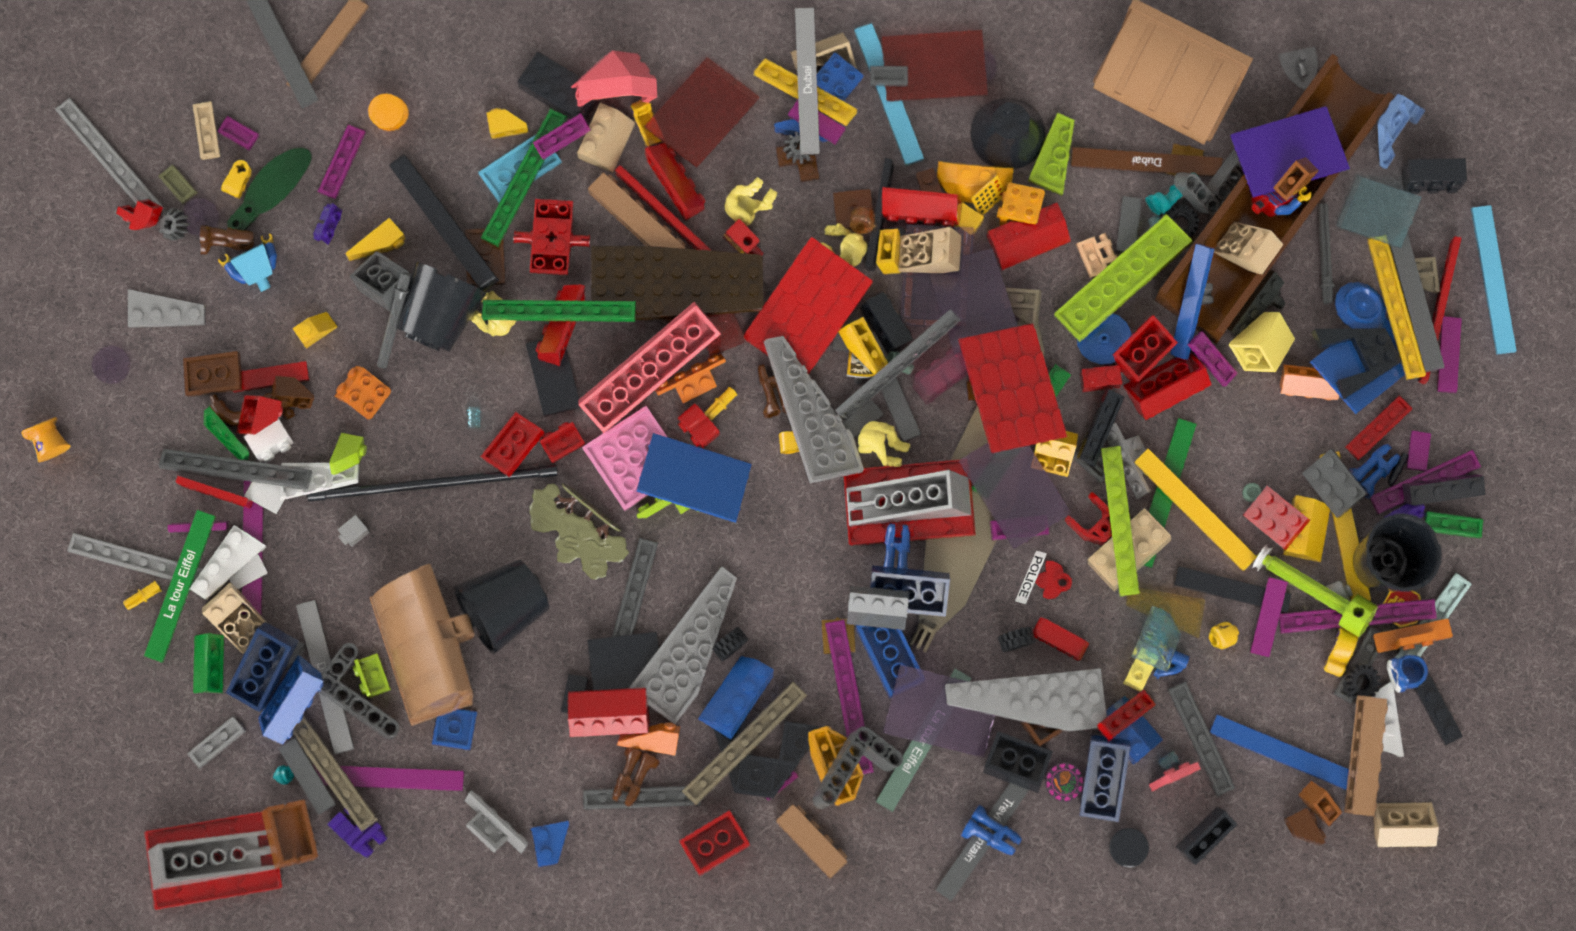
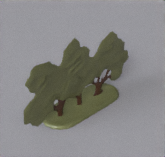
M562 483V487L571 494V498L560 497V490L555 484H548L543 490L534 489L532 494L534 501L529 506L531 529L542 533L553 530L559 532V536L555 539L556 548L559 549L557 553L558 562L571 563L576 558H581L582 570L590 579L597 580L598 578L606 577L607 561L621 563L629 554V551L626 549V539L621 536L612 537L608 533L609 526L618 532L622 531L621 528L573 488ZM558 497L559 501H554V498ZM576 501H579L589 509L584 517H578L574 514L573 504ZM561 502H563V504L568 503V505L565 508L558 509L556 507V505ZM593 513L605 522L603 526L594 527L590 520ZM604 533L605 538L601 539L600 537Z

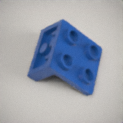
M834 53L817 73V86L844 101L864 75L840 55Z

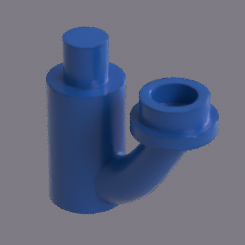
M1159 648L1157 654L1164 657V661L1175 666L1163 669V665H1157L1153 676L1159 679L1160 676L1174 675L1186 668L1190 656L1170 648L1167 650Z

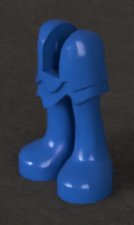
M1389 444L1378 448L1362 466L1349 468L1351 473L1360 482L1375 466L1376 471L1360 483L1368 493L1365 496L1367 499L1373 496L1374 486L1381 477L1385 478L1386 475H1389L1392 468L1400 460L1398 453L1391 457L1388 462L1382 458L1392 448Z
M889 524L885 535L886 554L883 566L894 567L896 548L899 551L897 568L908 569L907 555L908 552L910 553L911 548L908 525H902L901 537H895V524Z
M980 804L961 834L966 839L973 835L988 842L986 845L1008 855H1013L1016 850L1007 844L1005 840L1008 839L1015 844H1020L1022 840L1017 832L1008 826L999 824L988 816L985 808ZM976 822L982 823L983 825L989 827L997 833L992 834L988 832L987 830L979 826Z

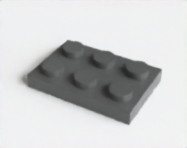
M1330 449L1302 473L1336 518H1340L1368 495L1333 449Z

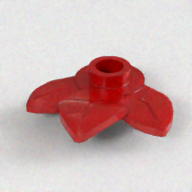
M1046 561V572L1038 574L1035 583L1044 589L1043 598L1054 599L1061 592H1066L1071 588L1072 579L1067 573H1064L1060 564L1054 561ZM1064 579L1066 585L1061 586L1059 580Z

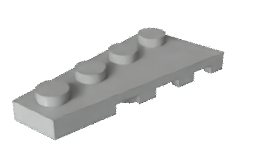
M128 289L129 328L205 325L204 305Z

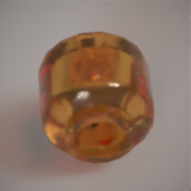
M866 206L856 207L851 213L850 227L859 234L871 232L875 224V213Z

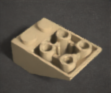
M1234 222L1224 237L1218 242L1214 253L1250 272L1263 274L1283 246V243L1271 230Z
M951 227L901 236L898 271L917 273L959 271L961 235Z
M231 582L202 607V614L242 654L246 652L256 629L266 622Z

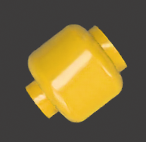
M1228 621L1217 624L1210 630V643L1218 649H1226L1236 644L1239 631L1235 625Z

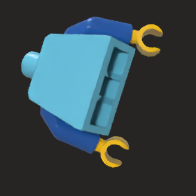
M269 233V240H264L263 236H261L262 244L232 259L227 254H224L227 260L222 262L218 259V262L225 268L230 277L239 283H247L248 285L257 283L261 292L267 290L271 285L266 277L273 274L272 270L275 269L277 260L272 235Z

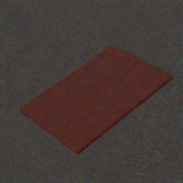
M982 30L881 37L884 66H908V86H885L887 102L988 95Z
M706 58L646 123L644 128L698 168L760 97L709 58Z

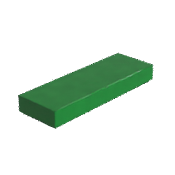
M1425 512V522L1432 527L1435 533L1482 538L1483 519Z

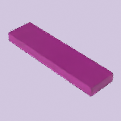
M349 124L347 125L318 189V193L336 200L366 134L364 130Z
M1443 317L1440 334V352L1444 368L1438 370L1437 392L1457 393L1462 318Z
M1268 577L1250 653L1270 657L1288 582Z

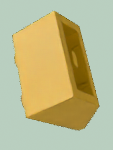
M1066 431L1067 437L1037 443L1030 468L1068 477L1078 434Z

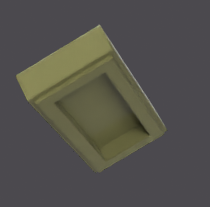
M173 164L158 176L182 205L197 194L196 190Z

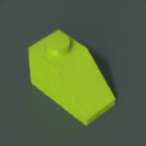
M341 433L329 462L331 474L336 475L360 463L362 456H365L367 451L363 437Z

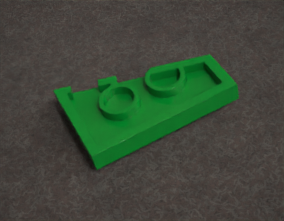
M210 406L205 409L204 426L237 459L248 461V448L238 441Z

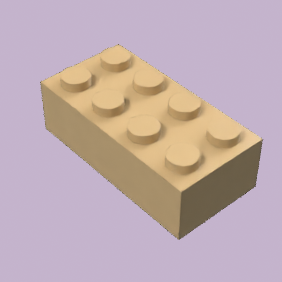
M1145 508L1131 520L1137 571L1171 541V535ZM1111 538L1088 559V565L1115 592L1119 585L1113 538Z

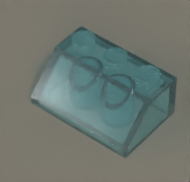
M1155 606L1151 607L1131 655L1165 672L1169 670L1181 637L1170 613Z

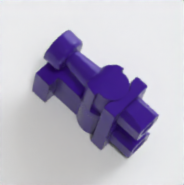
M339 812L327 824L355 852L362 854L366 858L374 852L368 845L372 839L379 845L387 839L386 834L382 830L383 827L377 821L361 831L357 824L354 826Z

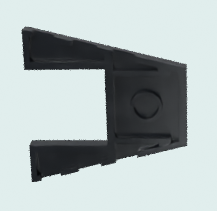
M1386 328L1314 329L1312 331L1319 349L1352 341L1366 372L1339 379L1336 382L1343 400L1402 362Z

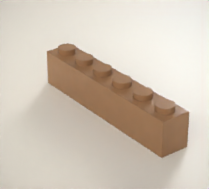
M603 172L588 187V193L645 246L686 249L684 247L685 243L679 237L674 238L671 235L672 231L666 225L661 226L657 222L658 218L651 212L648 214L644 210V205L638 200L634 201L630 197L629 191L624 187L621 189L611 175L607 176Z
M1357 696L1345 813L1374 816L1377 809L1376 796L1379 790L1378 778L1381 771V753L1384 748L1383 734L1386 730L1387 699Z

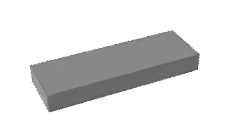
M233 716L187 754L198 768L201 769L246 731Z

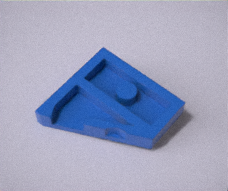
M569 821L531 828L538 867L558 864L569 828Z

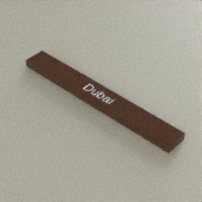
M1072 147L1071 167L1166 174L1186 172L1214 177L1223 162V158L1078 147Z

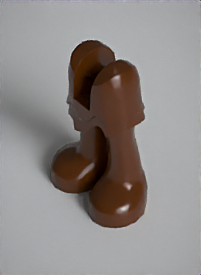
M201 225L200 254L207 255L212 246H226L234 250L248 251L254 248V234L251 231L232 229L230 227L224 230Z
M764 364L759 365L758 377L767 400V405L763 410L764 418H772L781 413L773 388L778 391L782 412L787 413L775 375L768 377Z
M626 747L624 755L627 758L622 774L620 772L619 777H617L612 799L618 802L623 791H625L628 795L624 805L630 807L634 804L641 791L640 787L649 769H656L660 761L644 753L632 781L630 778L631 774L640 760L642 752Z

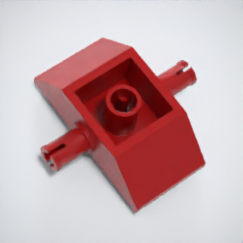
M535 199L533 230L531 232L514 231V243H530L532 245L530 273L568 275L571 248L573 246L590 247V235H573V201ZM550 237H555V239H553V242L549 241Z

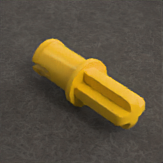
M728 387L719 398H715V402L704 414L709 420H713L723 409L727 408L726 406L737 396V393L731 387Z
M153 581V583L145 588L138 589V593L126 599L123 604L130 610L143 601L147 602V599L161 592V589Z

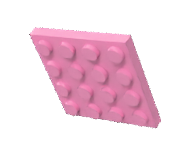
M647 406L582 447L624 511L649 496L636 492L653 433L667 437Z

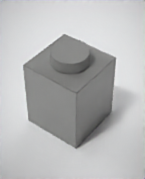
M356 515L337 529L340 532L338 536L345 545L349 543L351 547L370 533Z

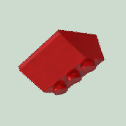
M1151 315L1113 353L1116 364L1120 365V371L1130 382H1139L1178 342L1158 319Z
M245 395L236 433L255 435L276 422L283 411L282 401L262 396Z

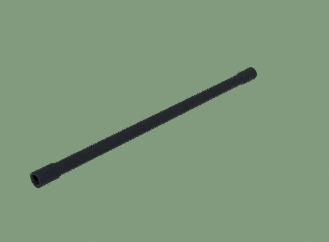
M557 465L515 470L510 478L502 472H490L336 488L307 494L308 502L332 498L535 477L558 476Z

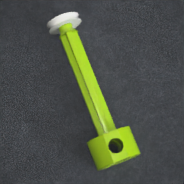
M1268 544L1258 553L1252 568L1257 567V571H1259L1265 565L1267 570L1342 614L1343 616L1339 622L1341 627L1358 637L1364 633L1378 609L1377 605L1359 594L1351 602L1276 556H1270L1273 547L1268 548ZM1361 614L1362 617H1355L1354 615Z

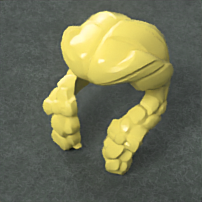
M757 177L749 185H737L726 198L725 211L735 222L740 219L746 226H749L753 222L757 211L772 209V203L777 196V192L770 188L763 201L751 199L750 197L755 192H758L763 184V181Z
M840 223L833 226L828 225L825 228V235L846 236L843 242H841V255L839 257L853 267L859 265L867 251V243L864 241L863 235L850 232ZM821 243V244H823L825 247H827L828 249H830V250L832 251V247H831V246H829V245H827V244H825V243Z
M494 291L485 292L486 295L483 299L503 300ZM477 310L470 319L480 330L491 336L506 335L516 323L514 320H488L486 325L484 320H482V314Z
M877 421L868 422L863 426L858 436L859 452L863 454L875 452L884 466L888 464L889 466L900 467L902 459L886 455L885 437L887 435L888 445L891 448L894 447L895 451L906 453L909 451L910 444L900 441L894 426Z

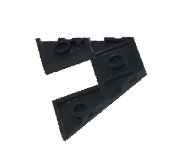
M746 718L732 739L713 729L721 752L745 729ZM785 721L779 759L747 755L728 774L734 793L774 799L809 751L808 732L822 727Z

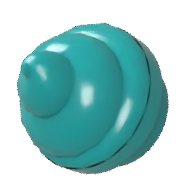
M286 765L278 766L273 775V779L282 785L289 784L294 778L292 770Z

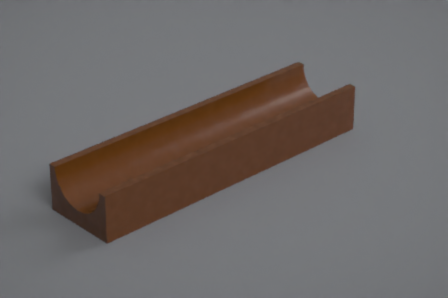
M1332 53L1285 118L1327 107L1347 162H1349L1395 96L1390 92L1386 94L1374 93L1357 84L1342 70L1338 63V57ZM1341 172L1310 181L1305 186L1307 187L1306 192L1302 194L1307 195L1311 192L1310 200H1303L1302 204L1289 215H1275L1273 217H1268L1263 211L1259 214L1253 212L1251 208L1252 204H1254L1251 201L1253 196L1246 177L1243 175L1161 287L1155 301L1179 318L1196 244H1202L1215 249L1218 242L1224 237L1234 222L1271 230L1283 243V246L1263 274L1250 272L1213 253L1207 283L1213 284L1211 295L1213 296L1214 303L1201 305L1196 330L1198 332L1203 331L1211 341L1217 344Z

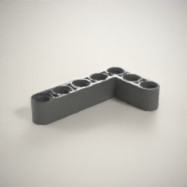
M1233 149L1207 186L1196 174L1179 172L1175 175L1174 185L1199 213L1215 215L1242 178L1244 172L1237 153Z
M344 644L322 673L323 681H329L332 686L329 689L321 688L319 692L384 738H395L399 732L398 722L340 682L358 655V649L354 644ZM351 649L354 652V656L348 658L343 652ZM334 665H340L343 668V671L341 673H335L333 672L332 667ZM343 691L348 697L345 700H339L336 696L337 693ZM361 703L364 708L362 711H355L353 704ZM377 714L380 720L373 723L369 720V716ZM393 725L396 731L389 734L385 731V727Z
M858 728L848 736L813 796L814 806L818 809H825L836 802L862 756H865L883 771L889 772L902 764V754L869 728Z

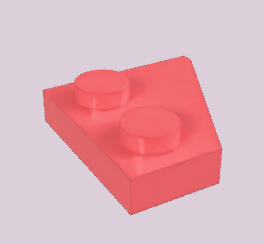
M1189 762L1178 766L1179 770L1177 771L1172 768L1163 772L1164 777L1149 784L1151 790H1157L1164 785L1200 770L1198 762L1191 765Z

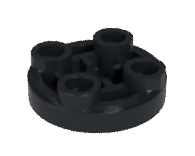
M1121 829L1110 840L1109 853L1112 859L1122 867H1136L1144 862L1148 855V841L1145 835L1137 829Z

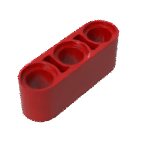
M1042 617L1039 618L1033 629L1036 639L1039 638L1045 644L1053 648L1056 647V650L1069 657L1073 656V659L1081 661L1089 646V643L1084 639Z

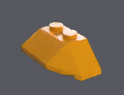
M938 161L937 179L939 184L948 194H958L961 202L973 203L972 197L996 175H998L1004 190H1007L1009 182L1012 183L1013 168Z
M828 726L808 732L810 755L821 782L847 740L845 736ZM859 763L834 803L836 806L856 798L864 776Z

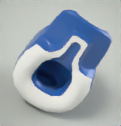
M1405 655L1388 660V675L1394 690L1398 693L1404 692L1406 689L1419 687L1428 676L1427 664L1419 656Z

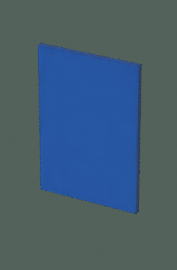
M1385 317L1379 328H1386L1399 355L1391 324ZM1352 341L1330 346L1310 362L1341 398L1342 396L1336 382L1339 379L1366 372ZM1402 363L1350 395L1344 402L1357 414L1405 375Z
M653 433L636 492L736 523L752 464Z

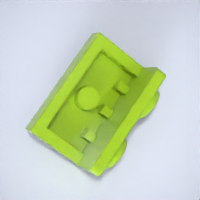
M378 653L360 660H354L355 665L352 667L356 677L360 676L362 681L359 687L363 695L366 694L368 698H372L391 691Z

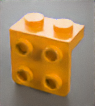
M1009 182L1007 190H1004L1001 201H1003V205L999 207L997 218H1000V226L1008 223L1009 219L1036 224L1045 191Z

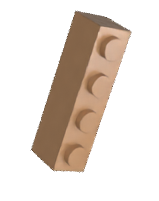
M792 805L776 820V823L831 879L847 863L845 859L847 855L840 848L836 850L831 845L834 843L827 834L823 836L818 831L820 827L815 821H809L805 817L807 813L799 805L797 807Z

